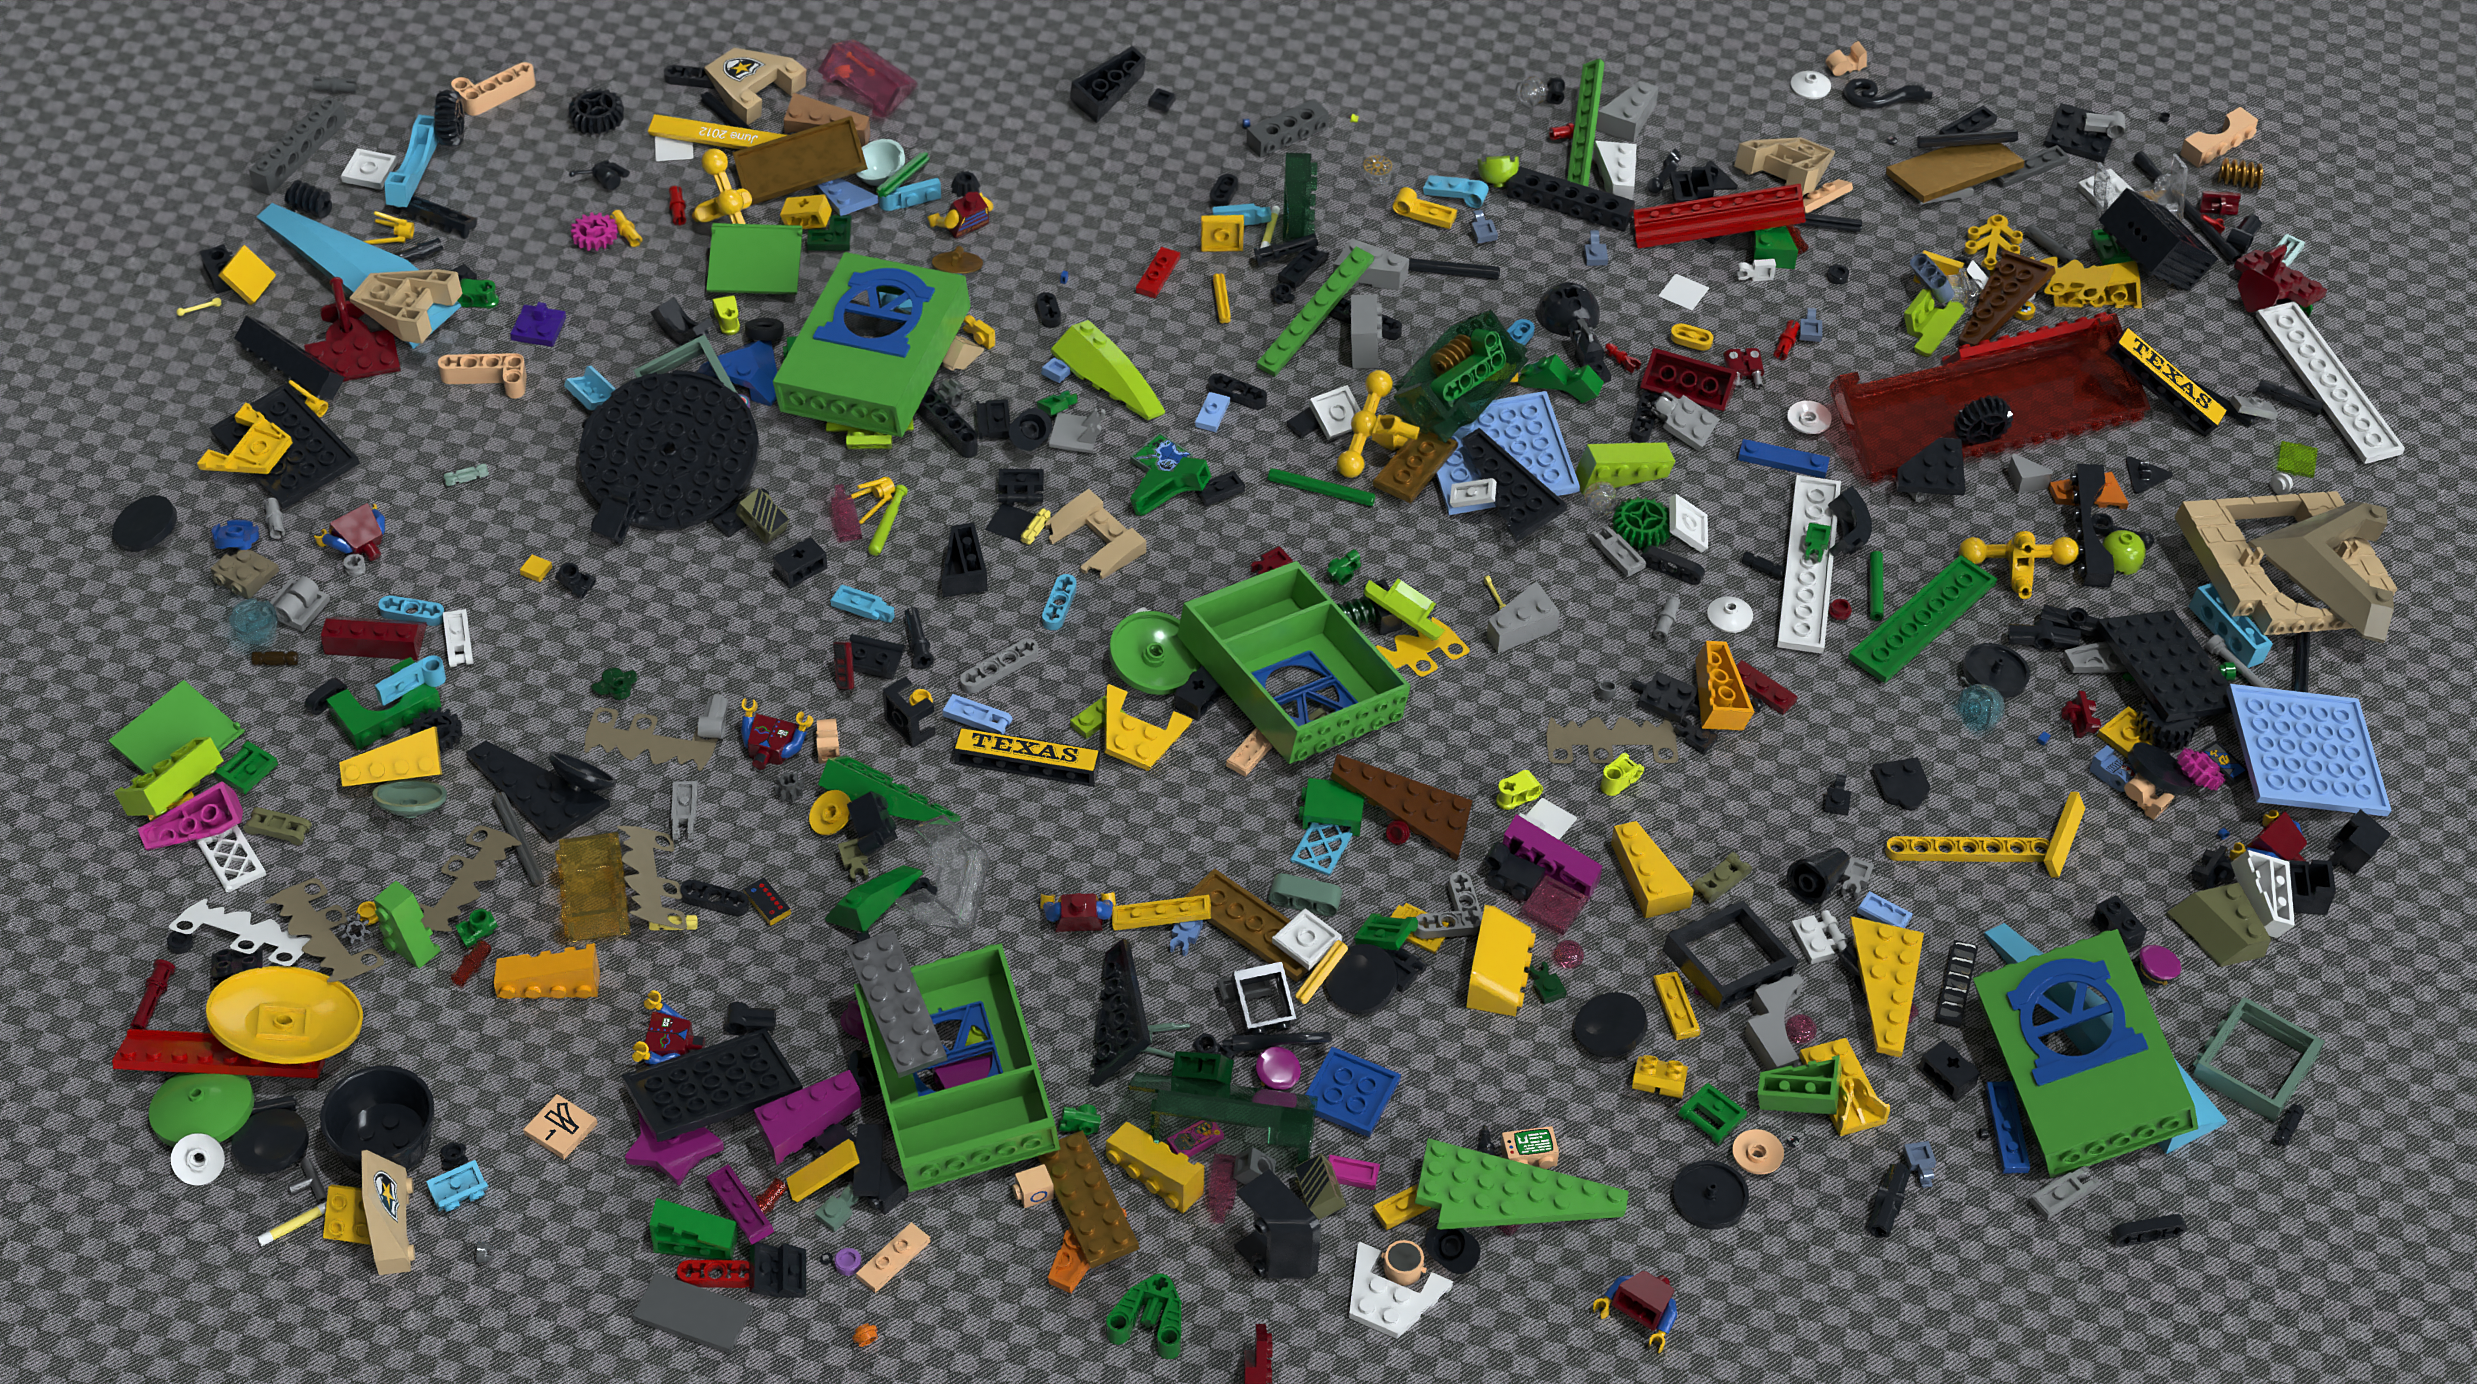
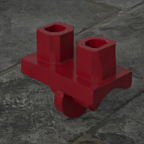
M2203 191L2199 211L2200 213H2215L2219 216L2224 214L2238 215L2241 194Z
M2079 690L2077 697L2072 701L2066 702V706L2061 710L2062 718L2072 723L2075 736L2078 738H2082L2087 732L2095 734L2101 727L2100 719L2092 717L2096 711V703L2093 700L2087 699L2085 691Z

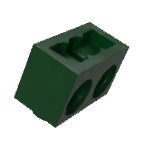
M1176 1051L1172 1076L1184 1082L1230 1086L1234 1060L1220 1054Z

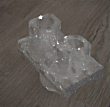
M1959 268L1958 275L1947 276L1955 293L1951 302H1962L1963 308H1970L1969 296H1978L1982 293L1984 289L1982 281L1979 279L1969 280L1965 268Z

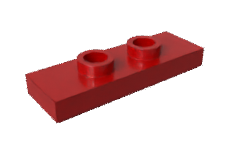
M1161 247L1136 286V293L1156 299L1180 260L1181 252Z

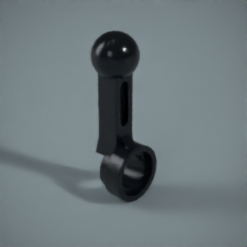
M1676 148L1663 162L1666 168L1657 177H1653L1648 181L1647 188L1651 193H1660L1664 188V183L1669 179L1670 172L1676 171L1678 168V163L1682 156Z
M2098 513L2091 517L2093 529L2097 535H2105L2106 538L2114 531L2127 530L2134 532L2142 539L2145 549L2150 548L2154 544V536L2148 531L2137 532L2114 526L2112 517L2104 513ZM2103 524L2106 527H2098L2096 525Z

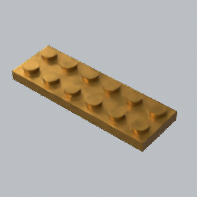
M1215 868L1184 896L1209 895L1211 899V919L1206 920L1268 963L1282 962L1285 974L1297 982L1308 971L1307 968L1272 943V937L1291 920Z
M1083 1130L1059 1139L1060 1150L1037 1156L1040 1164H1045L1057 1200L1091 1269L1140 1249L1139 1243Z

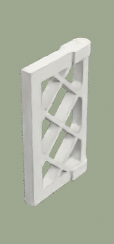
M238 825L219 835L196 839L198 846L201 848L226 892H231L242 885L266 876L265 869ZM233 833L237 840L225 839V837ZM216 842L214 850H209L207 844ZM222 844L233 846L230 854L218 852ZM238 847L244 850L247 857L235 855ZM215 857L227 859L224 867L218 865ZM232 860L244 862L240 871L228 868ZM248 863L253 865L254 871L244 872ZM225 873L236 875L237 877L228 881Z

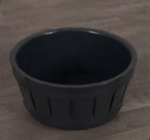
M390 1065L366 1067V1069L357 1070L340 1080L325 1097L324 1105H322L320 1111V1126L327 1143L338 1154L343 1164L355 1173L362 1175V1151L368 1150L404 1167L406 1171L414 1167L425 1155L432 1138L435 1112L434 1100L431 1090L425 1081L410 1070Z

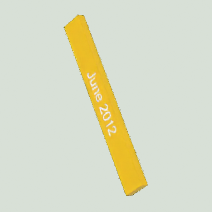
M654 114L648 129V133L651 136L740 150L787 136Z

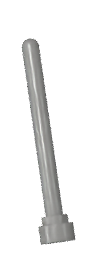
M2218 634L2214 635L2206 643L2205 648L2211 654L2220 655L2227 662H2234L2236 670L2254 687L2269 688L2226 648L2225 640Z

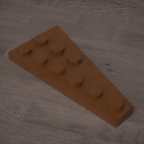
M2003 249L2001 253L2002 258L2000 262L1996 263L1993 276L1989 277L1979 297L1978 306L1974 307L1970 321H1967L1958 338L1959 344L1961 346L1970 344L1973 347L1977 346V343L1990 339L2056 273L2055 267Z
M1340 754L1336 755L1330 778L1351 792L1360 793L1368 799L1369 804L1374 807L1378 805L1387 811L1386 815L1393 820L1403 821L1411 832L1416 835H1423L1432 841L1431 845L1437 849L1441 847L1450 853L1449 857L1457 861L1473 800Z

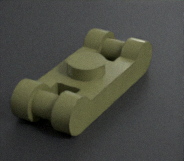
M255 807L250 814L251 819L246 821L243 829L251 835L258 833L287 840L296 846H300L305 839L304 834L309 832L312 823L305 818Z
M1731 852L1718 866L1702 878H1697L1691 887L1695 892L1702 893L1707 902L1712 903L1744 879L1751 872L1752 866L1747 862L1743 863L1739 855ZM1734 867L1737 869V871L1733 872L1730 869Z

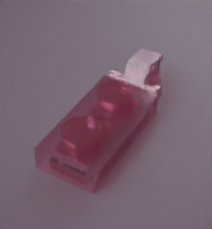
M843 484L834 485L835 497L831 498V509L839 542L862 539V532L852 496L845 494Z
M1214 1154L1209 1191V1208H1215L1214 1222L1225 1223L1226 1209L1233 1210V1205L1235 1204L1237 1180L1233 1178L1236 1156Z

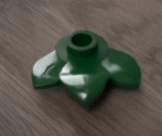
M607 668L602 673L603 680L592 684L591 688L599 695L610 694L616 700H623L630 696L632 684L637 681L638 675L634 670L623 673L619 668Z

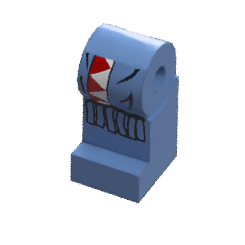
M2106 745L2093 757L2089 771L2109 786L2124 792L2125 784L2137 775V771L2131 765L2125 764L2114 756V750Z

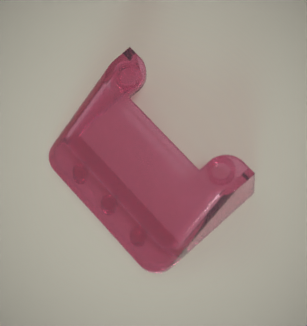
M854 39L834 43L818 70L826 81L833 83L834 80H839L874 104L872 112L879 117L889 116L918 85L909 75Z

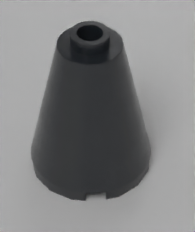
M1832 848L1793 862L1788 868L1786 875L1787 881L1790 880L1792 888L1790 890L1800 901L1808 905L1824 902L1850 863L1847 853L1841 848Z

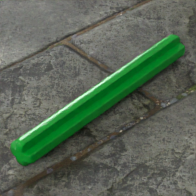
M919 153L876 189L878 197H887L927 164L930 160L928 153Z
M1271 468L1268 473V480L1367 506H1373L1376 495L1371 492Z

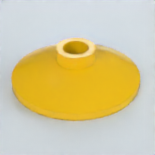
M831 790L822 794L814 802L810 810L809 822L812 829L820 835H832L841 830L851 816L847 804L851 802L849 796L839 790Z

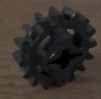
M438 707L436 712H433L431 708L428 709V714L426 715L420 712V719L414 718V725L409 727L410 735L431 727H437L439 750L441 753L445 752L444 748L452 750V743L459 744V737L463 736L461 720H458L457 714L451 715L450 709L442 712L441 707Z

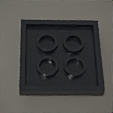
M2061 103L2045 140L2044 147L2051 148L2058 145L2065 153L2104 163L2113 138H2110L2107 133L2083 131L2085 114L2099 113Z

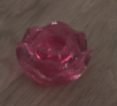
M1564 940L1554 949V960L1561 967L1575 968L1583 962L1584 950L1576 941Z
M1797 1014L1788 1019L1786 1033L1794 1042L1807 1043L1815 1038L1817 1026L1808 1015Z

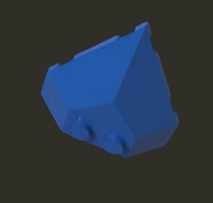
M755 340L729 353L717 356L732 383L750 388L751 401L772 406L777 398L773 385L777 368L771 340ZM708 361L697 370V373L717 378Z

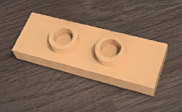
M1837 179L1834 182L1824 184L1818 190L1807 193L1803 197L1805 213H1809L1852 191V182Z
M1256 727L1226 760V766L1246 777L1273 745Z
M911 1222L856 1273V1278L876 1293L931 1242L930 1237Z

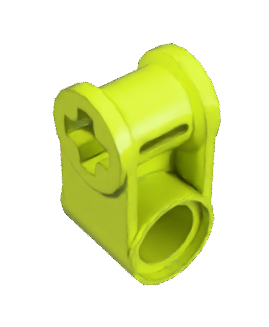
M731 295L712 299L715 317L718 319L722 333L726 335L738 333L740 324L737 318L739 314L735 296Z
M1622 753L1615 761L1604 768L1600 786L1601 791L1609 796L1619 794L1641 777L1644 772V766L1641 764L1637 765L1629 759L1627 753Z
M1522 770L1518 774L1502 779L1499 782L1498 790L1500 794L1496 798V803L1504 810H1511L1528 801L1537 799L1543 792V786L1529 770Z

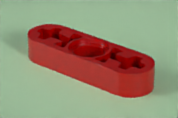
M685 1260L677 1267V1276L679 1281L702 1288H746L749 1286L750 1262L744 1260ZM714 1269L723 1271V1275L720 1278L713 1279L709 1277V1273ZM688 1270H693L691 1277H686ZM701 1270H703L704 1278H701L700 1276L702 1275ZM728 1270H731V1278H728ZM741 1271H746L744 1277H739Z

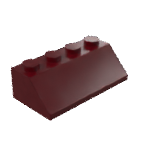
M1653 348L1640 389L1657 394H1662L1666 391L1677 399L1684 395L1700 406L1724 412L1732 398L1738 376L1736 370Z
M333 616L325 619L321 640L325 655L402 660L411 657L413 660L418 661L427 623Z

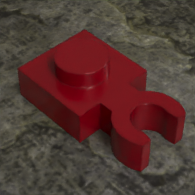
M1279 546L1261 555V561L1253 562L1250 565V571L1260 570L1257 572V575L1292 563L1293 560Z

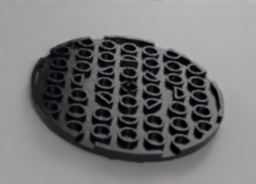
M673 370V373L663 374L654 372L623 384L610 393L611 396L602 405L596 407L584 427L579 445V465L583 480L592 498L600 506L602 497L605 494L610 495L618 483L636 489V501L640 505L631 526L647 530L683 529L700 524L718 515L728 508L744 491L754 474L758 461V431L752 413L745 401L738 393H734L720 380L692 371ZM668 446L675 447V450L667 453V455L663 452Z

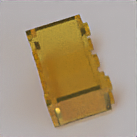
M618 832L560 839V850H555L559 878L560 880L564 879V884H560L561 899H566V903L562 904L561 909L565 938H570L571 942L631 934L624 866L621 861L622 852Z

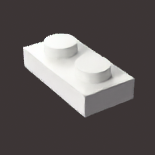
M1490 478L1452 484L1450 504L1453 508L1495 502L1497 482Z

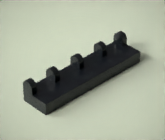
M414 195L407 207H396L393 205L392 212L395 214H399L401 209L409 212L408 217L412 220L417 215L427 219L426 224L431 227L435 222L445 225L444 231L450 233L453 228L459 230L463 239L468 238L469 230L476 227L477 218Z

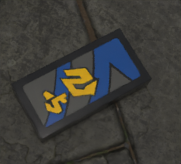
M2218 741L2199 751V753H2206L2210 759L2219 765L2220 773L2224 775L2225 782L2230 786L2248 777V769Z

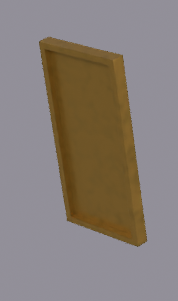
M852 116L732 152L742 189H746L751 194V205L868 169Z
M2002 143L1947 146L1886 167V175L1922 203L2024 168L2025 161Z

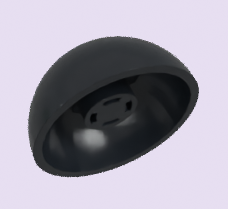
M1564 282L1554 285L1542 295L1537 306L1536 315L1540 324L1548 331L1560 336L1570 337L1568 325L1571 321L1586 318L1594 329L1600 319V309L1595 296L1590 290L1577 283Z

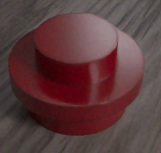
M1836 599L1830 604L1828 611L1834 619L1845 620L1851 616L1852 608L1847 600Z
M1396 820L1387 826L1386 836L1393 844L1400 845L1409 839L1410 830L1406 823Z

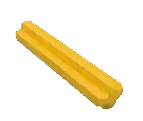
M1216 273L1213 275V284L1219 322L1222 324L1229 323L1231 315L1225 276L1222 273Z
M1340 940L1335 941L1295 993V998L1299 1002L1306 1004L1348 950L1346 944Z

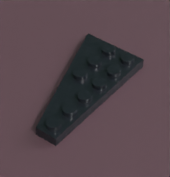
M1478 428L1462 438V445L1481 480L1493 478L1497 482L1494 504L1515 543L1567 511V504L1483 430Z
M486 740L466 752L467 759L499 792L506 794L509 802L551 844L610 807L609 800L589 790L575 791L567 786L569 782L565 781L562 777Z
M1124 938L1105 953L1103 978L1106 979L1105 989L1101 990L1100 993L1103 1007L1098 1010L1095 1043L1098 1044L1097 1054L1092 1058L1095 1073L1090 1075V1084L1096 1088L1151 1044L1131 945Z

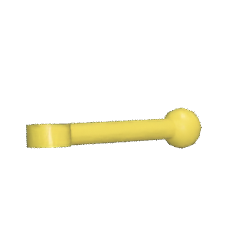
M214 298L208 303L186 309L179 308L176 313L178 316H183L185 313L210 306L219 307L222 304L221 299Z
M1484 576V582L1495 597L1500 611L1506 604H1503L1490 576Z

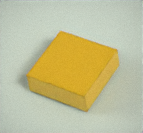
M532 554L520 568V575L541 582L552 569V562Z

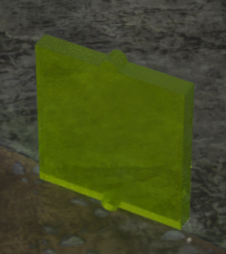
M2281 441L2277 471L2291 473L2294 476L2300 475L2314 478L2318 448L2304 446L2301 443L2295 444Z

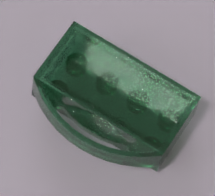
M1286 153L1283 242L1315 232V224H1309V222H1315V209H1310V206L1316 205V194H1311V191L1317 190V177H1311V175H1317V162H1311V153Z

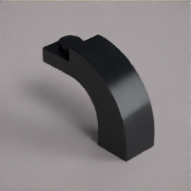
M675 297L650 311L660 328L680 346L704 334L707 339L710 338L707 329L714 325L710 318L699 323L693 321L682 310Z
M1853 486L1849 487L1828 504L1829 508L1839 519L1843 530L1842 539L1829 549L1834 557L1840 552L1844 555L1847 552L1852 555L1868 542L1872 533V521L1869 510Z

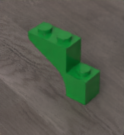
M1554 354L1549 357H1543L1534 364L1524 366L1518 383L1524 388L1563 390L1572 394L1581 403H1585L1598 397L1604 381L1588 364L1571 371Z
M1182 457L1173 472L1149 469L1130 497L1135 514L1138 516L1146 515L1178 493L1191 490L1202 491L1212 477L1206 459Z

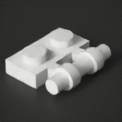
M1828 910L1820 914L1823 919L1822 922H1818L1814 915L1791 922L1790 927L1810 965L1833 959V950L1839 949L1840 953H1842L1848 947V940L1845 934L1840 932L1837 919ZM1830 932L1832 938L1827 940L1824 933Z

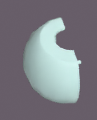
M880 139L863 146L862 150L868 169L856 174L861 181L872 186H880L904 166L905 153L902 146L891 139Z

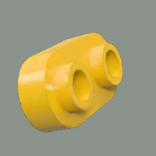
M1683 323L1676 324L1671 329L1670 338L1676 344L1700 351H1705L1712 347L1713 334L1708 330Z

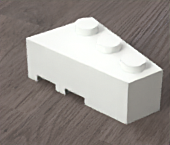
M1595 141L1593 161L1598 166V173L1603 178L1607 193L1633 200L1637 144Z

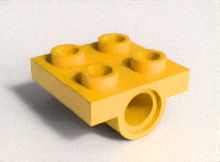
M1651 1055L1638 1056L1632 1089L1654 1093L1655 1087L1660 1088V1095L1682 1099L1688 1066H1684L1683 1063L1675 1060L1668 1062L1660 1061L1657 1057Z
M333 1184L328 1186L323 1238L372 1245L362 1198V1188Z

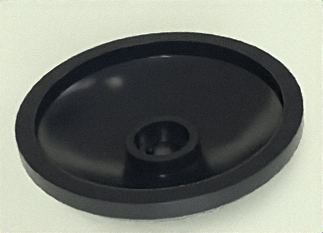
M550 752L549 760L560 777L569 782L567 786L575 791L581 792L582 789L601 791L611 789L617 784V780L613 776L590 763L564 753Z

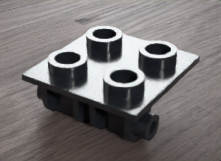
M247 945L242 949H251L254 945ZM263 945L251 954L223 949L212 954L211 979H213L214 987L231 977V975L250 969L262 968Z

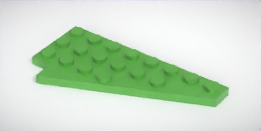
M1428 1138L1415 1203L1440 1210L1436 1229H1455L1624 1217L1629 1191Z

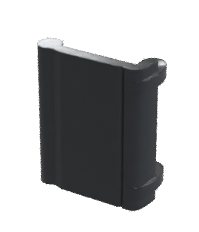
M851 634L849 640L852 645L854 672L893 680L905 652V645Z

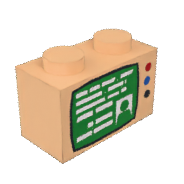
M1553 1126L1502 1133L1500 1148L1503 1158L1543 1169L1557 1166L1559 1149Z

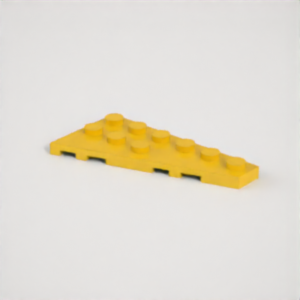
M1851 916L1849 924L1853 931V943L1858 955L1857 962L1863 991L1867 998V1010L1870 1013L1872 1022L1871 1029L1876 1052L1901 1058L1904 1050L1924 933Z

